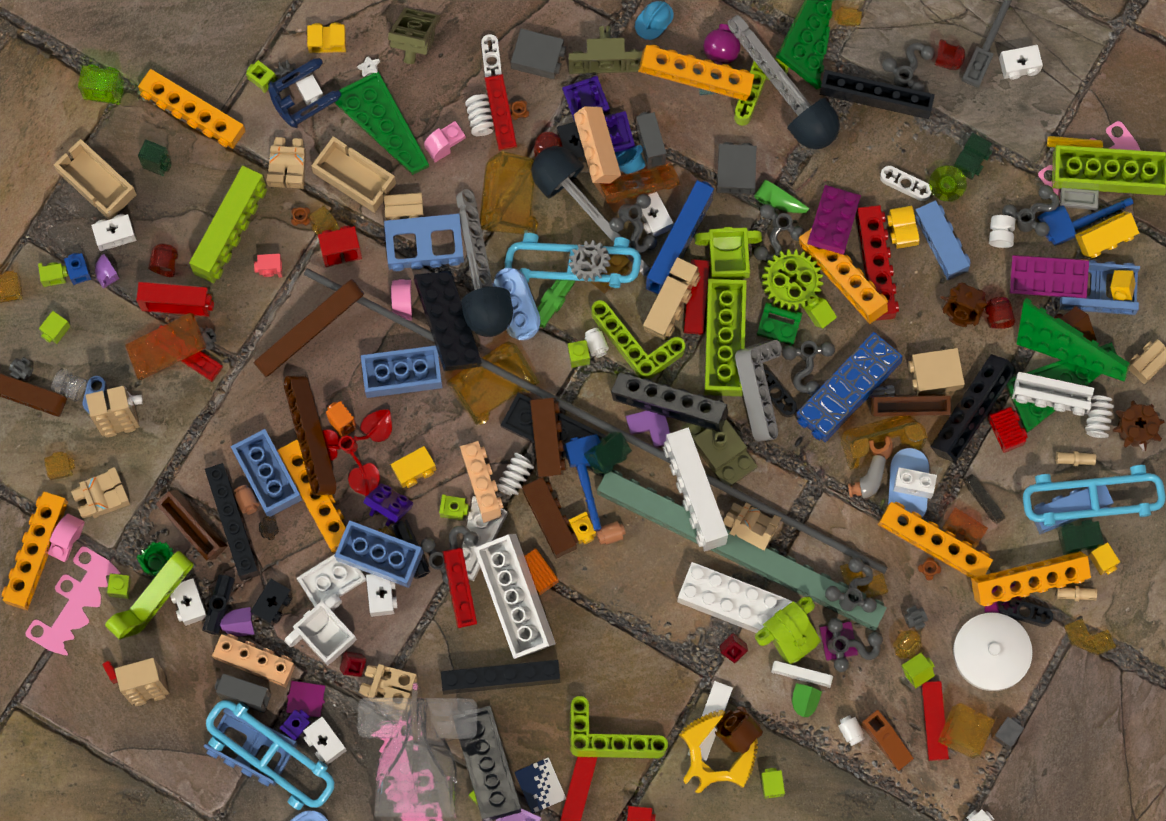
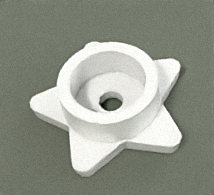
M366 57L364 63L358 65L357 68L362 70L363 77L378 72L377 65L380 63V60H371L369 57Z

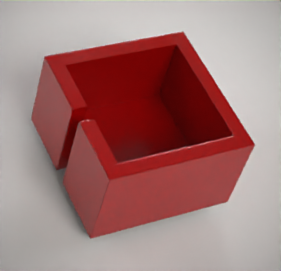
M343 226L340 230H325L318 234L325 267L342 264L340 257L342 252L344 253L346 263L362 259L355 226Z

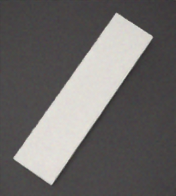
M714 681L702 716L704 717V715H708L710 712L713 713V711H725L733 687ZM716 726L699 746L701 748L702 761H707L716 736L715 731H718Z

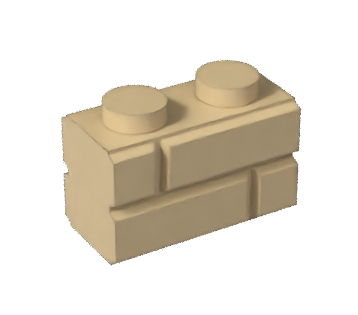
M422 193L384 195L386 221L424 217Z
M1159 339L1154 343L1149 341L1143 347L1144 352L1141 355L1137 353L1129 361L1131 363L1129 371L1143 384H1146L1166 365V347Z

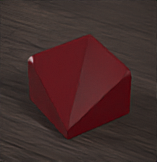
M732 633L720 645V652L735 664L748 652V647L743 640Z
M344 651L340 671L343 675L362 677L367 659L361 653Z

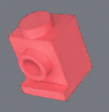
M257 255V261H254L255 273H259V275L264 277H272L274 274H278V277L281 278V255Z

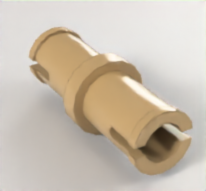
M1073 451V453L1056 452L1055 462L1056 464H1073V466H1078V464L1095 466L1096 454L1079 453L1078 451Z
M1075 586V588H1057V599H1073L1075 602H1079V600L1097 601V588H1079V586Z

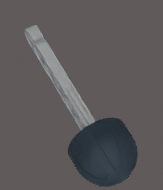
M739 15L728 20V27L731 32L739 39L742 46L798 115L787 127L794 138L800 144L810 149H822L829 146L838 136L840 123L836 111L827 99L822 98L813 105H810L754 32L749 29L746 22Z
M553 146L542 150L533 161L532 177L536 186L549 199L565 188L613 242L615 238L622 237L618 232L610 229V223L572 182L583 170L584 165L570 150L564 147ZM625 255L633 264V256ZM641 258L640 272L645 276L651 269Z
M464 189L457 194L456 200L458 208H460L459 215L474 291L466 294L461 301L463 315L467 325L476 334L484 337H493L501 334L509 327L513 318V306L510 292L507 289L493 287L479 214L476 209V199L472 191ZM476 261H478L481 264L482 268L478 266ZM479 277L483 279L485 285L480 281Z

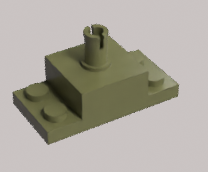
M404 7L389 32L388 40H391L390 47L405 50L403 60L405 63L414 64L416 53L424 55L428 53L434 42L435 30L440 21V15Z
M604 26L599 27L600 39H587V53L582 51L569 53V74L638 72L643 51L633 49L625 52L624 38H611V27L606 26V33H604Z
M725 420L721 432L690 423L681 427V430L689 427L697 451L721 482L732 486L757 469L758 466L746 451L747 446L727 420Z

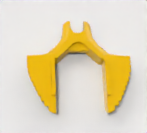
M723 710L710 712L708 715L706 714L704 717L702 716L700 719L694 720L693 723L688 724L684 731L682 730V733L679 734L688 745L691 757L690 768L683 781L687 784L693 776L698 777L700 784L695 790L696 793H701L711 783L730 781L743 788L752 774L751 771H753L755 755L758 752L756 750L758 749V746H756L758 744L757 739L750 745L746 753L738 757L728 771L715 772L702 761L701 748L699 746L721 720L725 713Z

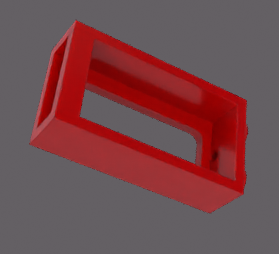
M147 282L138 283L136 301L141 311L209 317L210 311L214 309L212 294H209L206 287Z

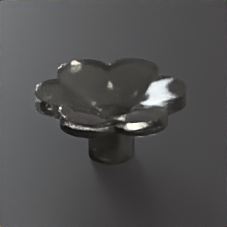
M265 516L262 522L259 523V532L263 538L274 540L275 535L278 534L279 529L274 518Z

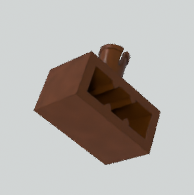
M1075 306L1064 316L1059 313L1054 317L1060 318L1084 334L1083 337L1089 341H1097L1089 315Z

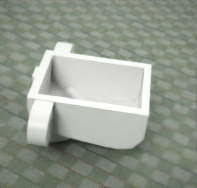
M334 595L325 603L321 601L311 611L306 612L303 615L304 617L293 626L294 631L286 637L285 642L287 645L293 647L303 639L327 666L336 660L357 640L352 632L333 613L342 603V600L337 595Z

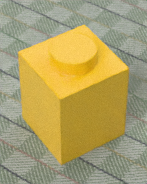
M1114 270L1110 286L1113 300H1132L1136 285L1133 271Z
M1108 542L1088 555L1100 575L1104 573L1109 575L1117 570L1116 566L1120 563Z

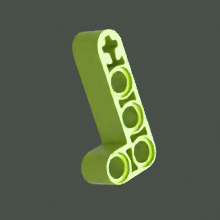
M774 58L783 71L788 74V66L779 59ZM755 61L750 73L754 74V79L759 80L760 83L752 84L750 96L754 99L752 101L739 99L735 108L734 120L741 126L747 125L750 122L766 79H768ZM745 108L746 114L744 116H740L742 115L743 110Z

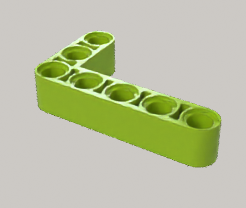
M599 300L593 303L592 318L640 379H652L684 355L685 342L680 337L671 338L647 355L606 302ZM598 308H602L605 310V312L603 314H597L595 310ZM608 323H615L616 327L609 329L606 325ZM625 337L628 339V342L621 344L618 342V339ZM677 344L681 346V350L674 351L671 347ZM637 352L640 356L638 358H631L629 354ZM662 355L666 357V360L659 362L656 358ZM647 366L651 371L643 373L641 368Z
M177 551L167 561L133 606L127 611L114 614L106 622L105 627L119 640L139 634L190 572L194 563L181 551Z
M577 696L572 700L570 707V751L574 756L661 758L665 755L668 741L660 735L589 734L588 700L583 696ZM582 705L584 709L579 711L574 706ZM580 723L584 728L577 729L574 725ZM581 742L583 743L584 747L577 748L575 746V743ZM602 743L604 748L598 749L594 744ZM621 743L624 748L617 749L614 744ZM634 744H641L643 749H636ZM660 744L663 749L657 750L653 745Z

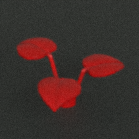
M379 410L364 418L360 429L366 436H354L352 438L346 435L340 439L339 435L333 430L322 431L330 461L335 460L338 456V450L342 449L345 453L351 454L358 464L359 468H355L350 472L348 482L355 492L365 496L379 486L380 473L378 468L372 463L362 466L354 453L358 448L356 441L371 438L374 442H382L388 439L392 432V419L389 410Z

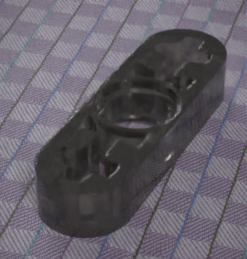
M973 474L963 479L967 489L995 524L1005 519L1003 512Z

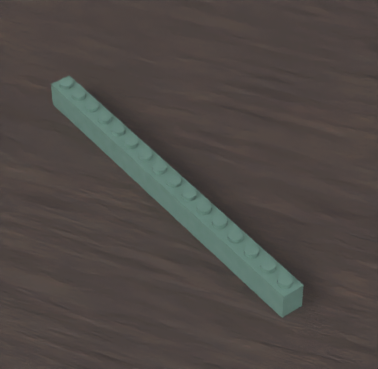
M607 470L597 489V495L698 544L696 528L692 529L689 518H691L690 512L685 510L683 504L680 506L674 503V499L658 495L657 491L650 487L646 489L639 486L640 483L634 479L627 480L623 478V475L618 471L613 470L611 472ZM727 528L728 538L726 545L711 549V551L804 597H811L814 602L872 631H876L887 609L883 602L874 599L877 602L874 612L867 613L860 606H856L852 611L843 610L839 600H827L825 591L828 587L835 586L840 592L845 593L849 589L847 584L840 581L836 583L827 574H818L814 572L812 567L806 564L802 566L796 563V560L790 556L784 557L779 555V551L772 547H768L764 551L739 538L737 535L729 534L731 530ZM861 592L863 595V599L867 598V595Z

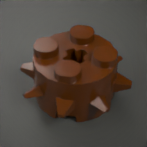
M958 283L957 286L950 289L948 297L940 296L941 299L946 301L942 309L943 313H946L950 317L949 321L957 326L967 327V325L972 324L976 326L979 324L981 316L989 317V315L983 312L987 305L986 294L983 290H977L966 283Z
M1133 400L1131 401V407L1126 411L1117 410L1115 412L1120 421L1118 426L1113 429V432L1119 433L1121 439L1124 440L1125 448L1131 445L1133 447H1141L1143 451H1146L1147 444L1151 440L1159 442L1162 440L1158 431L1160 425L1165 423V421L1159 419L1154 411L1153 404L1146 406L1144 404H1136Z

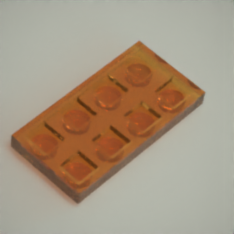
M672 163L621 175L611 183L599 184L606 202L616 203L621 199L636 198L641 194H652L662 189H672L680 185V181Z
M188 313L125 345L139 380L147 378L206 348L192 313Z

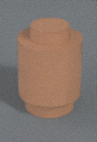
M248 485L236 488L234 490V498L241 512L247 513V515L256 512L259 502L252 488H249Z
M618 521L601 526L602 529L596 531L600 545H608L623 540V535H626L623 524H619Z

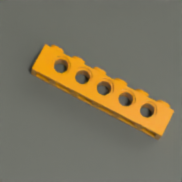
M657 45L645 46L638 70L641 73L746 101L750 96L754 74L747 70H736L729 65L714 64L711 60L696 59L693 55L678 54L675 50H663ZM657 59H662L665 64H659ZM675 64H680L683 69H677ZM693 69H698L701 74L694 73ZM711 74H716L719 79L712 78ZM729 78L734 79L737 84L730 83Z
M152 69L148 71L138 85L140 95L148 101L150 99L153 100L162 110L168 109L177 119L183 118L192 128L201 129L205 136L216 138L223 147L227 148L229 146L234 149L245 133L242 123ZM159 89H163V90H164L163 93H161V94H156V91H157V90H159ZM175 98L180 99L178 103H171ZM189 108H195L192 113H187L186 111ZM205 117L211 118L208 122H202V119ZM219 127H226L222 132L217 131Z
M811 229L799 237V244L808 256H812L813 262L817 261L816 265L821 267L822 272L869 324L888 311L887 298L882 293L879 294L876 291L872 281H867L864 278L862 270L859 267H854L851 258L847 254L842 255L808 245ZM853 285H860L857 288L852 287ZM865 298H872L869 301L864 300Z
M295 440L278 449L277 452L328 547L334 553L337 551L346 529L342 522L345 518L340 509L336 510L333 503H335L332 495H321L319 499L311 498L313 493L310 483L302 481L303 477L307 475L304 461L301 466L293 465L295 460H303L299 442ZM329 508L330 513L323 516L320 514L322 509ZM334 524L340 526L337 532L329 531L330 527Z
M44 491L42 496L38 497L36 512L31 515L29 520L30 528L28 532L24 533L22 539L24 544L22 549L18 550L15 561L17 562L15 568L10 570L9 584L2 591L3 601L6 604L28 611L49 555L50 538L56 526L63 518L68 505V501L65 498ZM45 511H52L50 517L43 518ZM45 529V533L42 536H36L37 530ZM32 547H38V551L35 554H29ZM30 564L31 570L26 573L23 572V567ZM23 582L25 584L24 588L17 591L16 585Z
M898 502L889 503L877 525L970 578L986 574L993 559L989 558L990 555L988 553L973 549V545L969 542L959 541L953 533L938 529L939 526L936 523L926 522L921 519L922 516L913 511L910 513L905 510L904 505ZM898 517H904L907 524L905 526L900 525L897 520ZM916 526L923 529V535L915 533L914 529ZM932 536L939 537L940 545L933 544ZM949 546L957 548L956 555L949 552ZM967 555L974 558V564L971 565L966 562Z
M1079 551L971 578L974 600L982 606L993 605V602H1006L1017 596L1027 597L1030 593L1046 592L1049 588L1053 587L1063 588L1069 583H1083L1085 579L1091 578L1088 556ZM1071 567L1070 572L1065 574L1066 570ZM1052 572V576L1047 579V575ZM1034 576L1033 582L1029 583V579ZM1016 581L1015 586L1010 588L1011 583ZM998 586L997 590L992 593L993 587Z

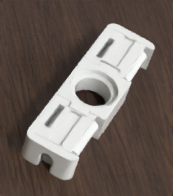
M774 661L771 671L773 674L791 677L792 679L818 684L827 688L831 687L833 680L832 675Z

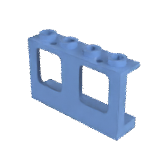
M459 214L384 221L389 270L402 271L404 268L421 269L423 266L437 268L442 266V264L457 266L464 262ZM452 230L454 233L455 253L434 255L431 233L434 231ZM402 234H415L417 257L396 259L393 237Z
M1089 260V273L1091 274L1090 295L1087 298L1060 297L1059 310H1071L1076 306L1086 312L1136 315L1139 310L1137 281L1140 266H1135L1133 263L1118 265L1115 262L1097 263V261ZM1114 270L1134 272L1136 285L1132 300H1113V298L1106 296L1107 274H1114Z
M224 709V716L217 726L219 731L224 734L228 727H232L245 734L247 740L242 748L254 757L261 746L265 745L270 748L273 744L272 740L242 718L234 715L230 709ZM269 728L294 748L297 747L296 741ZM209 743L203 746L208 750L206 754L215 759L218 756L223 758V763L232 768L235 765L242 769L241 773L248 777L252 775L258 777V782L267 787L269 784L275 786V781L251 769V764L240 755L232 759L211 747ZM279 747L277 752L281 754V758L274 771L281 775L292 755Z

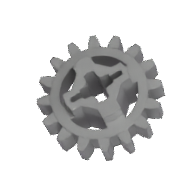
M592 240L591 244L585 241L584 246L578 244L579 249L572 250L574 256H569V259L572 261L569 263L572 273L579 280L583 277L585 282L589 278L594 282L596 276L601 279V273H607L605 267L610 266L607 260H610L611 257L607 254V249L603 248L601 243L596 244L594 240ZM587 258L591 260L592 265L588 263Z

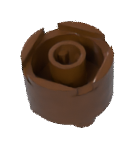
M739 706L736 707L738 710L734 712L729 710L723 715L716 725L718 731H715V734L732 752L743 754L762 735L763 730L760 723L744 707Z

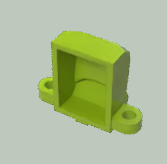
M724 227L723 229H709V232L695 235L696 245H709L711 279L738 280L750 277L748 244L762 241V233L760 231H747V228Z
M803 597L796 603L793 601L782 610L777 611L773 617L763 624L764 627L755 634L757 643L760 646H765L773 642L782 659L788 664L798 662L815 649L821 640L807 616L815 608L812 598Z

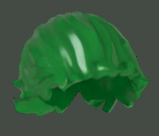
M154 541L145 550L143 549L142 554H138L136 558L145 573L156 576L172 555H174L173 548H170L166 542L155 543Z

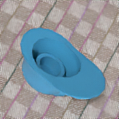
M663 1L651 2L635 21L636 33L645 40L659 37L673 20L674 13L672 8Z
M637 145L615 153L619 169L622 172L631 174L645 168L646 164L641 154L643 147Z

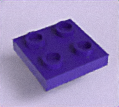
M598 76L562 87L574 122V114L584 106L602 107L603 113L610 111Z
M626 111L604 116L614 152L634 147L635 144Z
M382 483L368 494L363 502L372 508L369 513L370 516L373 517L374 514L379 512L387 517L385 525L388 527L393 522L396 523L414 504L406 496L400 495L392 490L390 486Z

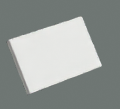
M334 555L297 577L298 582L314 607L321 601L325 603L334 595L341 597L367 581L360 569L338 562Z

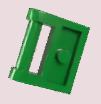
M766 302L757 336L778 340L781 343L793 346L803 313L799 311L795 313L771 306V303ZM772 313L795 321L792 325L768 318V315Z

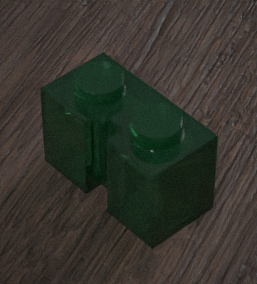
M972 133L957 158L954 168L959 170V174L973 180L975 175H980L984 167L981 165L984 159L988 161L993 152L990 150L992 143Z
M145 139L138 154L143 169L164 176L165 172H168L172 165L170 156L167 155L166 147Z
M611 432L598 445H594L584 453V456L595 473L607 474L614 469V465L626 460L627 455L632 450L621 432Z
M1085 520L1081 522L1080 526H1074V523L1065 524L1058 532L1063 555L1096 549L1104 544L1099 521Z

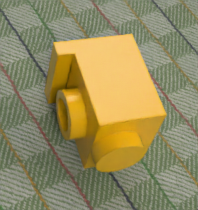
M587 512L569 519V526L572 532L575 533L578 544H588L594 540L596 531H594ZM584 525L587 527V530L581 531L580 527Z

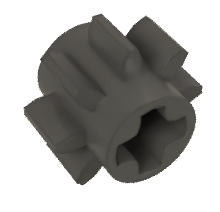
M288 60L282 63L278 62L279 66L274 71L277 74V80L294 71L296 64H290ZM294 76L286 80L284 84L293 79Z
M206 326L204 329L200 327L195 330L196 334L193 335V343L198 349L202 351L204 349L210 350L215 346L214 343L217 341L216 334L211 328Z
M25 357L21 360L16 358L9 367V370L12 371L10 375L17 380H21V378L27 380L33 373L31 361Z
M916 605L906 610L908 614L904 615L907 626L909 628L914 627L916 631L924 628V622L928 621L922 607L917 609Z

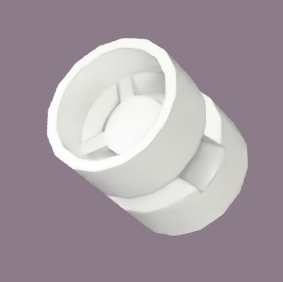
M1008 215L992 216L990 229L993 231L989 235V244L997 248L1012 247L1014 244V234L1012 232L1015 230L1016 219Z

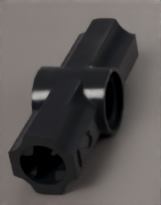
M408 520L399 521L392 526L396 538L419 546ZM423 555L415 572V579L425 577L430 573Z
M218 575L213 596L209 600V609L202 631L212 635L220 634V623L228 611V603L235 578L227 575ZM217 601L224 602L223 607L220 609L214 608V604Z

